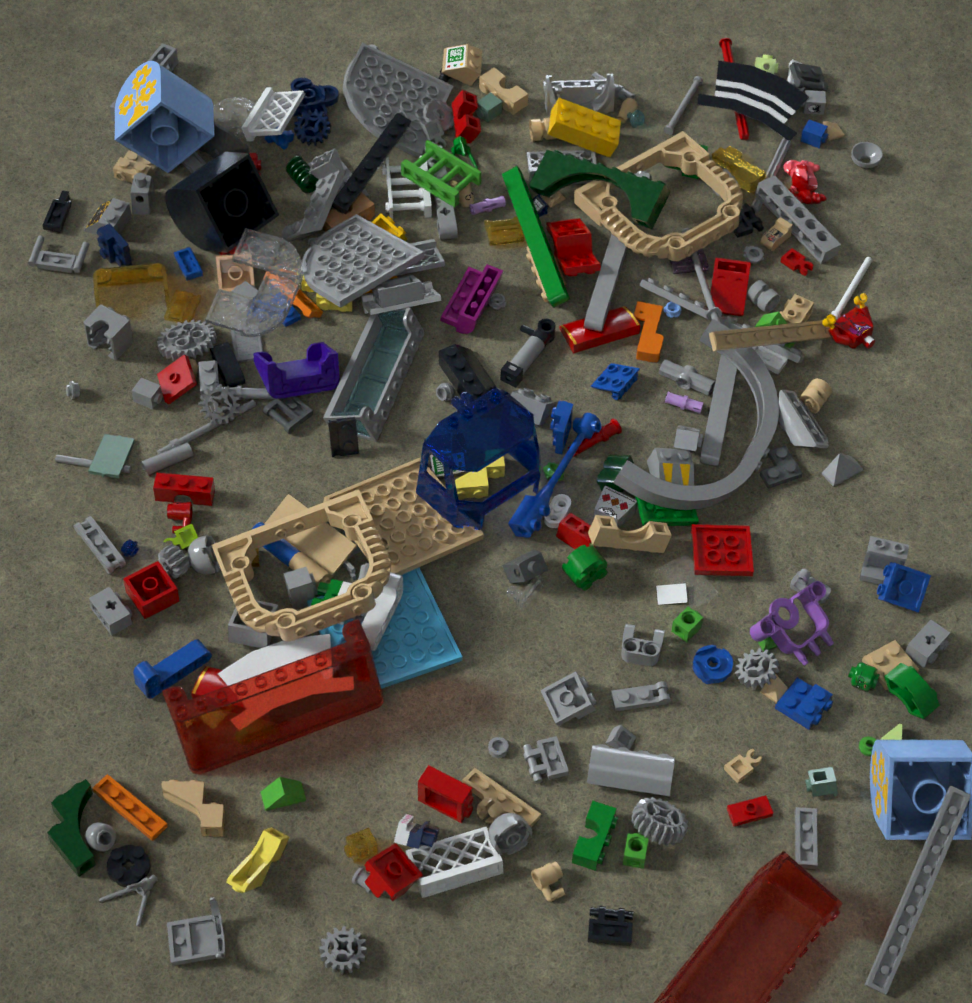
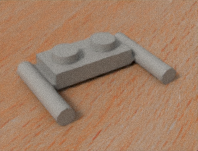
M41 235L38 236L28 265H37L39 269L72 273L73 271L76 273L80 272L89 248L88 242L82 243L80 252L76 256L42 251L41 248L45 238Z

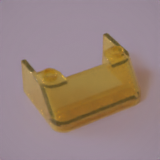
M160 263L96 270L93 274L96 308L101 305L100 287L163 281L166 307L170 308L166 267Z

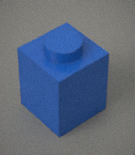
M808 120L802 131L801 142L820 148L822 143H826L828 139V126Z

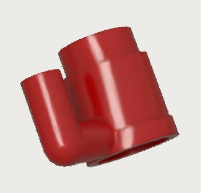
M174 502L167 505V518L174 521H183V526L172 527V533L191 524L193 514L192 502Z

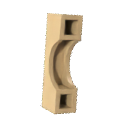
M595 515L588 532L594 546L648 551L652 553H664L672 536L667 523L649 521L637 530L624 531L617 527L614 517Z

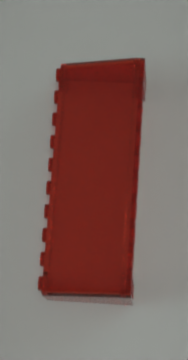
M357 619L344 625L342 633L346 643L188 700L185 691L181 687L175 686L163 690L162 693L189 770L193 774H204L379 708L383 704V694L371 646L360 620Z
M783 850L755 873L654 1003H768L772 998L770 993L773 989L777 990L783 984L784 980L782 977L785 973L789 974L796 966L795 960L798 957L801 958L808 951L806 946L810 941L814 942L820 935L818 931L820 927H825L830 920L833 922L840 914L838 909L843 903Z

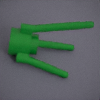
M464 137L455 138L451 154L455 156V153L466 156L467 152L474 168L478 169L470 147L467 146L466 139Z

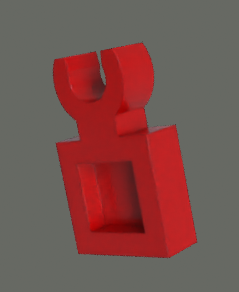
M793 248L784 254L780 261L793 271L799 269L800 273L804 276L808 273L807 269L812 271L814 266L811 262L805 261L806 257Z

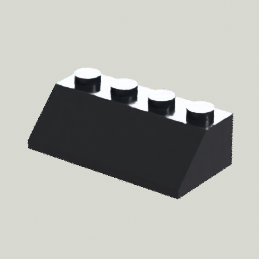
M454 344L439 350L440 367L472 415L506 402L471 349Z

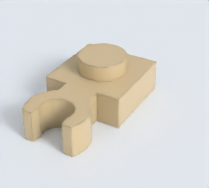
M750 749L745 758L739 754L724 766V770L737 784L753 773V767L761 763V756L757 759L751 758L754 755V749Z

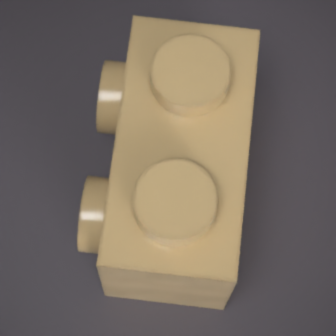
M794 294L791 300H787L784 311H780V314L788 324L807 322L812 314L814 302Z

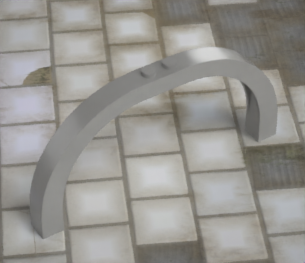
M712 319L699 341L712 348L709 333L730 329ZM752 347L717 351L727 358L744 376L753 392L757 406L758 420L755 435L739 465L730 475L720 481L706 485H679L659 479L627 460L613 483L646 502L680 510L710 507L721 503L735 494L748 480L753 471L757 472L763 462L760 460L761 458L764 459L770 451L767 447L773 438L778 423L779 403L774 381L756 351Z

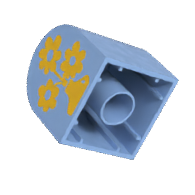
M147 61L141 64L123 84L115 104V140L165 172L169 173L214 137V112L211 98L157 62Z
M876 740L871 754L870 793L874 818L885 839L927 840L949 786H953L970 794L971 797L952 840H971L972 752L963 740Z

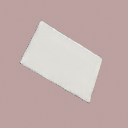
M686 583L656 586L658 605L687 602Z

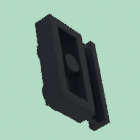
M355 417L340 418L334 421L328 420L332 457L359 454Z

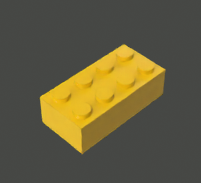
M558 98L551 110L548 135L611 157L619 144L621 120Z

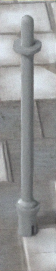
M684 228L681 233L689 231L690 228ZM696 251L691 255V259L709 309L706 312V318L709 320L715 319L721 323L719 318L722 315V311L715 307Z

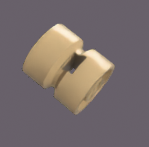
M544 118L543 121L540 119L529 121L532 141H541L543 138L546 140L556 139L548 135L550 118Z
M818 378L813 379L799 399L811 413H817L831 396L832 389L826 381Z

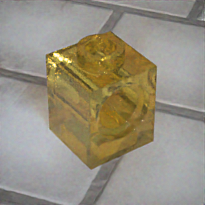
M369 828L345 837L346 845L344 846V851L348 858H352L354 864L378 854L377 843ZM357 845H363L364 847H363V848H356L355 846H357Z

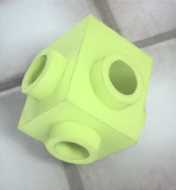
M763 55L762 58H755L754 67L774 74L778 72L779 63H776V59H772V55ZM764 64H768V65H769V69H768V70H765V69H764V67H763Z

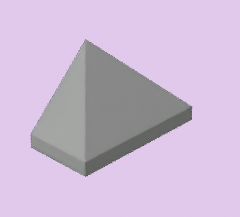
M839 453L822 472V475L834 487L862 472L863 468L852 456Z

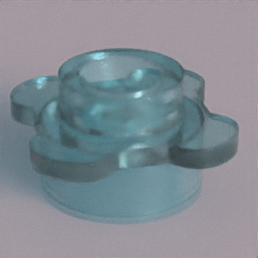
M635 110L633 113L629 112L627 114V118L633 128H636L638 125H644L645 117L641 111Z

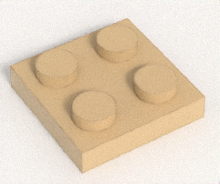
M896 640L869 653L862 659L863 663L877 668V673L880 674L878 681L885 690H888V686L884 676L898 664L903 663L907 666H912L919 672V668Z

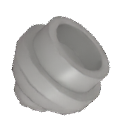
M442 383L436 389V395L441 401H449L454 396L455 389L449 383Z

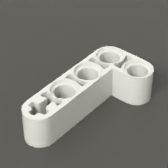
M390 573L389 581L383 587V592L375 599V607L367 612L356 635L355 645L373 651L377 649L401 600L403 576Z

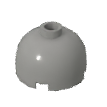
M201 536L195 539L188 548L187 559L189 560V565L199 574H213L221 570L212 545L216 543L212 536Z
M505 813L498 816L489 828L490 843L500 855L508 852V855L522 850L528 844L527 838L529 834L532 836L531 826L523 817L515 813Z

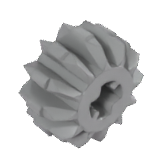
M171 544L166 546L158 554L159 563L170 577L176 579L190 569L187 555L177 545Z

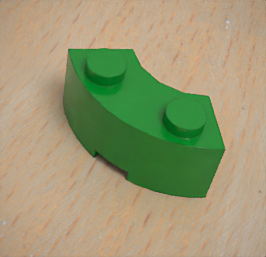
M900 663L884 676L889 692L902 701L911 715L925 719L940 706L937 692L928 685L914 667Z

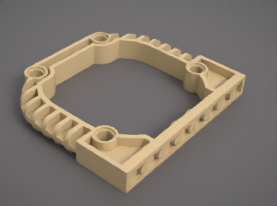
M682 131L616 168L624 173H637L638 171H645L661 162L664 166L681 168L684 174H695L724 200L718 206L717 215L685 233L673 232L663 237H656L638 229L617 209V199L614 196H610L611 189L616 186L611 183L593 180L574 190V203L600 227L604 225L608 231H611L621 243H624L628 249H632L634 253H642L645 257L657 255L659 259L668 258L671 261H680L687 256H691L701 248H705L713 241L719 240L727 233H731L738 227L743 194L739 184L729 177V174L724 172L720 166H717L713 160L709 159L710 154Z
M359 489L212 545L219 567L242 621L254 631L259 633L266 632L269 636H280L282 640L288 642L371 611L376 605L375 599L383 592V587L388 583L391 573L389 554ZM328 521L330 526L343 529L349 540H358L368 559L369 568L366 576L353 582L348 587L346 593L299 611L286 608L270 612L260 607L254 599L248 582L254 577L251 563L257 555V548Z

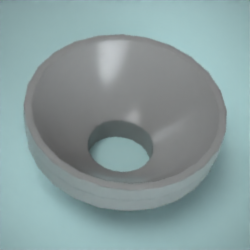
M860 142L851 151L853 162L862 168L877 166L883 156L881 148L871 142ZM866 158L870 160V163H863L861 159Z

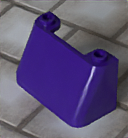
M324 342L311 344L307 348V359L275 363L272 356L267 352L253 353L254 364L269 395L275 399L335 389L339 384L338 353Z

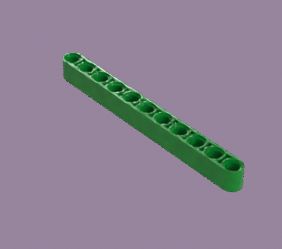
M515 166L504 172L502 176L546 296L551 306L556 308L570 300L525 178L520 168Z

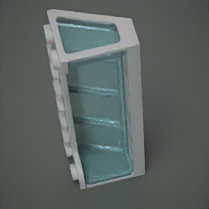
M410 307L370 315L323 417L327 425L328 420L334 421L340 418L355 417L357 437L377 442L425 333Z

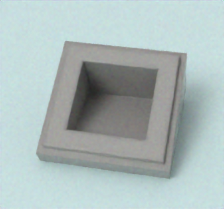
M619 725L613 728L605 743L616 749L619 747L630 749L636 736L624 726Z

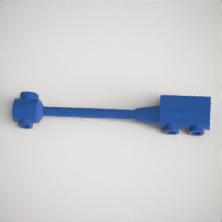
M584 413L582 418L574 419L573 430L578 435L548 484L535 496L525 495L508 524L515 536L529 538L534 531L541 529L542 517H547L550 514L549 502L553 488L582 441L590 439L595 432H600L602 425L596 415Z

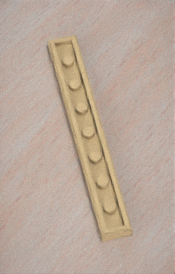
M823 320L715 331L709 333L712 350L722 351L830 338V332L828 327L823 326Z

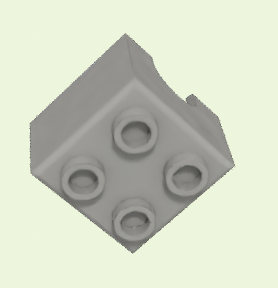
M99 305L83 322L88 346L96 349L101 344H110L111 347L108 350L111 353L108 357L116 361L133 344L130 319L126 315L116 313L111 307L107 308Z

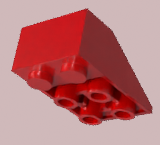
M715 257L710 293L715 307L721 309L722 314L743 316L751 262Z

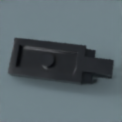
M62 190L59 199H53L43 223V230L61 232L71 208L69 191Z

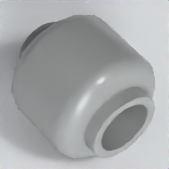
M97 822L88 827L85 833V840L90 848L104 852L114 846L116 832L110 825Z

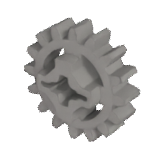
M219 384L216 389L212 385L210 390L207 388L204 391L205 394L200 396L203 400L198 403L199 406H203L200 413L205 412L204 419L209 417L210 424L216 421L217 426H219L223 421L226 425L229 423L228 419L230 421L234 420L235 417L233 415L239 413L236 408L240 407V404L236 403L239 397L233 396L234 390L228 391L229 386L222 389V384ZM220 393V395L217 397L211 396L212 394ZM221 413L228 414L226 416H219Z
M761 648L757 652L751 649V654L749 655L744 653L745 658H739V664L735 665L737 670L735 674L741 685L744 684L746 688L752 685L753 690H755L758 685L764 688L765 683L771 684L770 679L777 678L775 673H779V663L773 653L770 654L767 649L762 652Z
M345 926L342 927V931L334 928V934L327 932V939H321L322 946L319 947L321 962L325 961L326 969L332 966L333 973L337 969L340 970L341 975L344 974L346 969L353 973L352 967L355 966L359 969L360 962H365L367 947L364 946H366V941L361 939L360 932L354 934V928H351L349 931H346ZM330 946H332V949H333V950L331 951V954H329V952H328ZM357 946L358 951H357V954L355 955V954H354V950H355V947Z

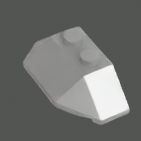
M782 389L779 392L778 421L781 424V428L787 433L790 442L794 446L827 449L829 447L828 438L811 411L798 399L794 391Z

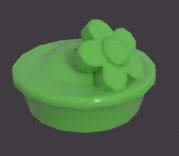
M549 462L543 466L547 480L553 476L559 466L558 464ZM563 472V474L561 475V477H560L559 480H563V479H564V472Z

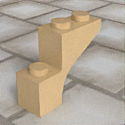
M198 780L162 781L164 798L195 814L201 821L202 836H223L224 804L215 802L205 804L206 790L204 782Z

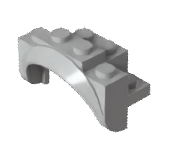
M607 74V79L570 81H552V75H546V80L543 81L547 114H551V110L558 98L568 100L602 114L614 112L615 86L613 74Z

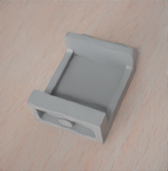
M870 536L860 580L878 585L883 584L885 579L883 570L885 566L889 565L890 562L904 566L909 545Z

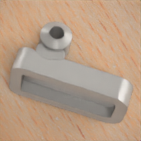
M802 569L791 580L790 588L799 592L818 580L810 577L811 573L807 569ZM824 584L826 595L817 601L818 604L825 603L830 596L831 588Z

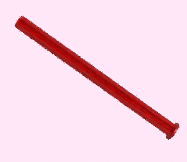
M723 38L719 41V46L722 48L724 61L734 63L731 48L732 40L730 38ZM735 112L740 139L747 140L749 138L746 116Z

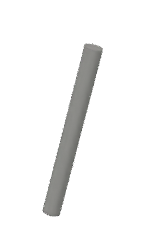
M56 455L55 462L90 467L93 461L63 455ZM124 465L122 472L130 473L131 466Z

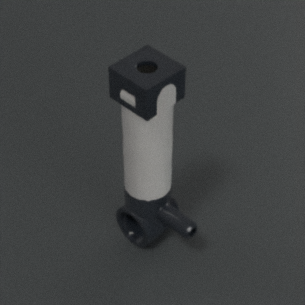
M540 320L536 330L524 324L521 325L520 331L530 335V338L510 362L507 361L501 368V381L515 388L520 384L524 373L547 344L554 340L556 325L553 320Z

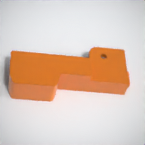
M637 301L634 316L637 320L645 321L637 348V360L647 362L659 361L664 337L658 334L657 330L663 306Z

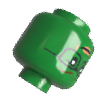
M863 662L858 663L856 667L852 666L848 675L851 678V685L865 692L870 691L871 688L875 689L880 676L877 673L876 667Z

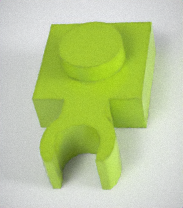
M190 524L174 531L176 537L167 538L164 540V543L171 541L175 546L180 545L183 550L189 547L198 536L193 525Z

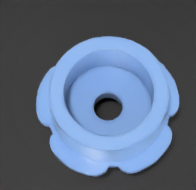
M672 301L668 302L664 307V313L670 318L678 317L681 314V307Z

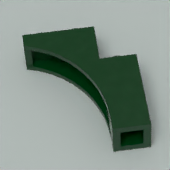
M87 779L74 784L69 791L58 795L51 802L53 812L61 823L55 824L47 832L50 843L78 877L96 866L94 855L85 845L80 833L83 810L93 795L91 784Z

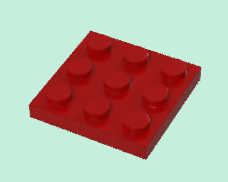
M692 524L694 575L753 576L754 567L750 526Z

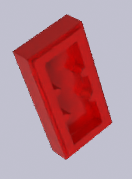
M766 795L727 805V812L733 827L773 817L774 814Z

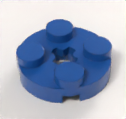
M707 645L696 652L692 666L693 671L705 684L720 683L730 677L733 658L724 648L721 650L716 648L715 645ZM709 662L717 663L716 667L709 666Z

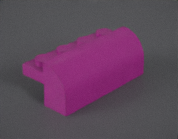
M486 264L483 272L468 267L442 313L440 321L456 327V332L471 333L501 281L503 270Z

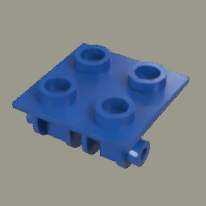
M611 363L591 387L611 391L613 399H621L625 392L631 388L632 384L637 381V373L640 368Z

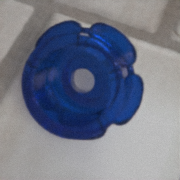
M129 539L123 544L121 552L124 553L125 557H133L138 552V542Z

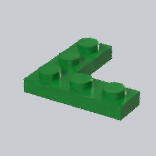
M636 497L643 526L649 521L667 523L668 526H692V524H698L699 522L696 509L680 510L665 508Z

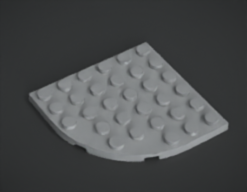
M363 42L350 66L345 86L347 100L354 115L377 138H379L396 113L411 120L410 126L395 147L417 158H420L427 141L421 126L426 123L423 115L424 106L431 100H441L446 103L453 88L452 85Z
M356 214L323 233L314 241V245L308 248L304 254L302 270L306 283L313 291L341 308L425 257L422 250Z

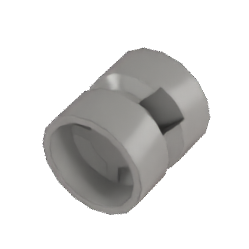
M762 280L755 282L746 295L748 300L755 305L757 304V307L765 313L775 309L781 298L777 292L770 289Z

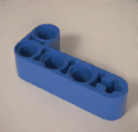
M193 640L153 667L148 661L139 663L133 670L135 684L148 699H152L207 663L211 659L212 654L200 640Z

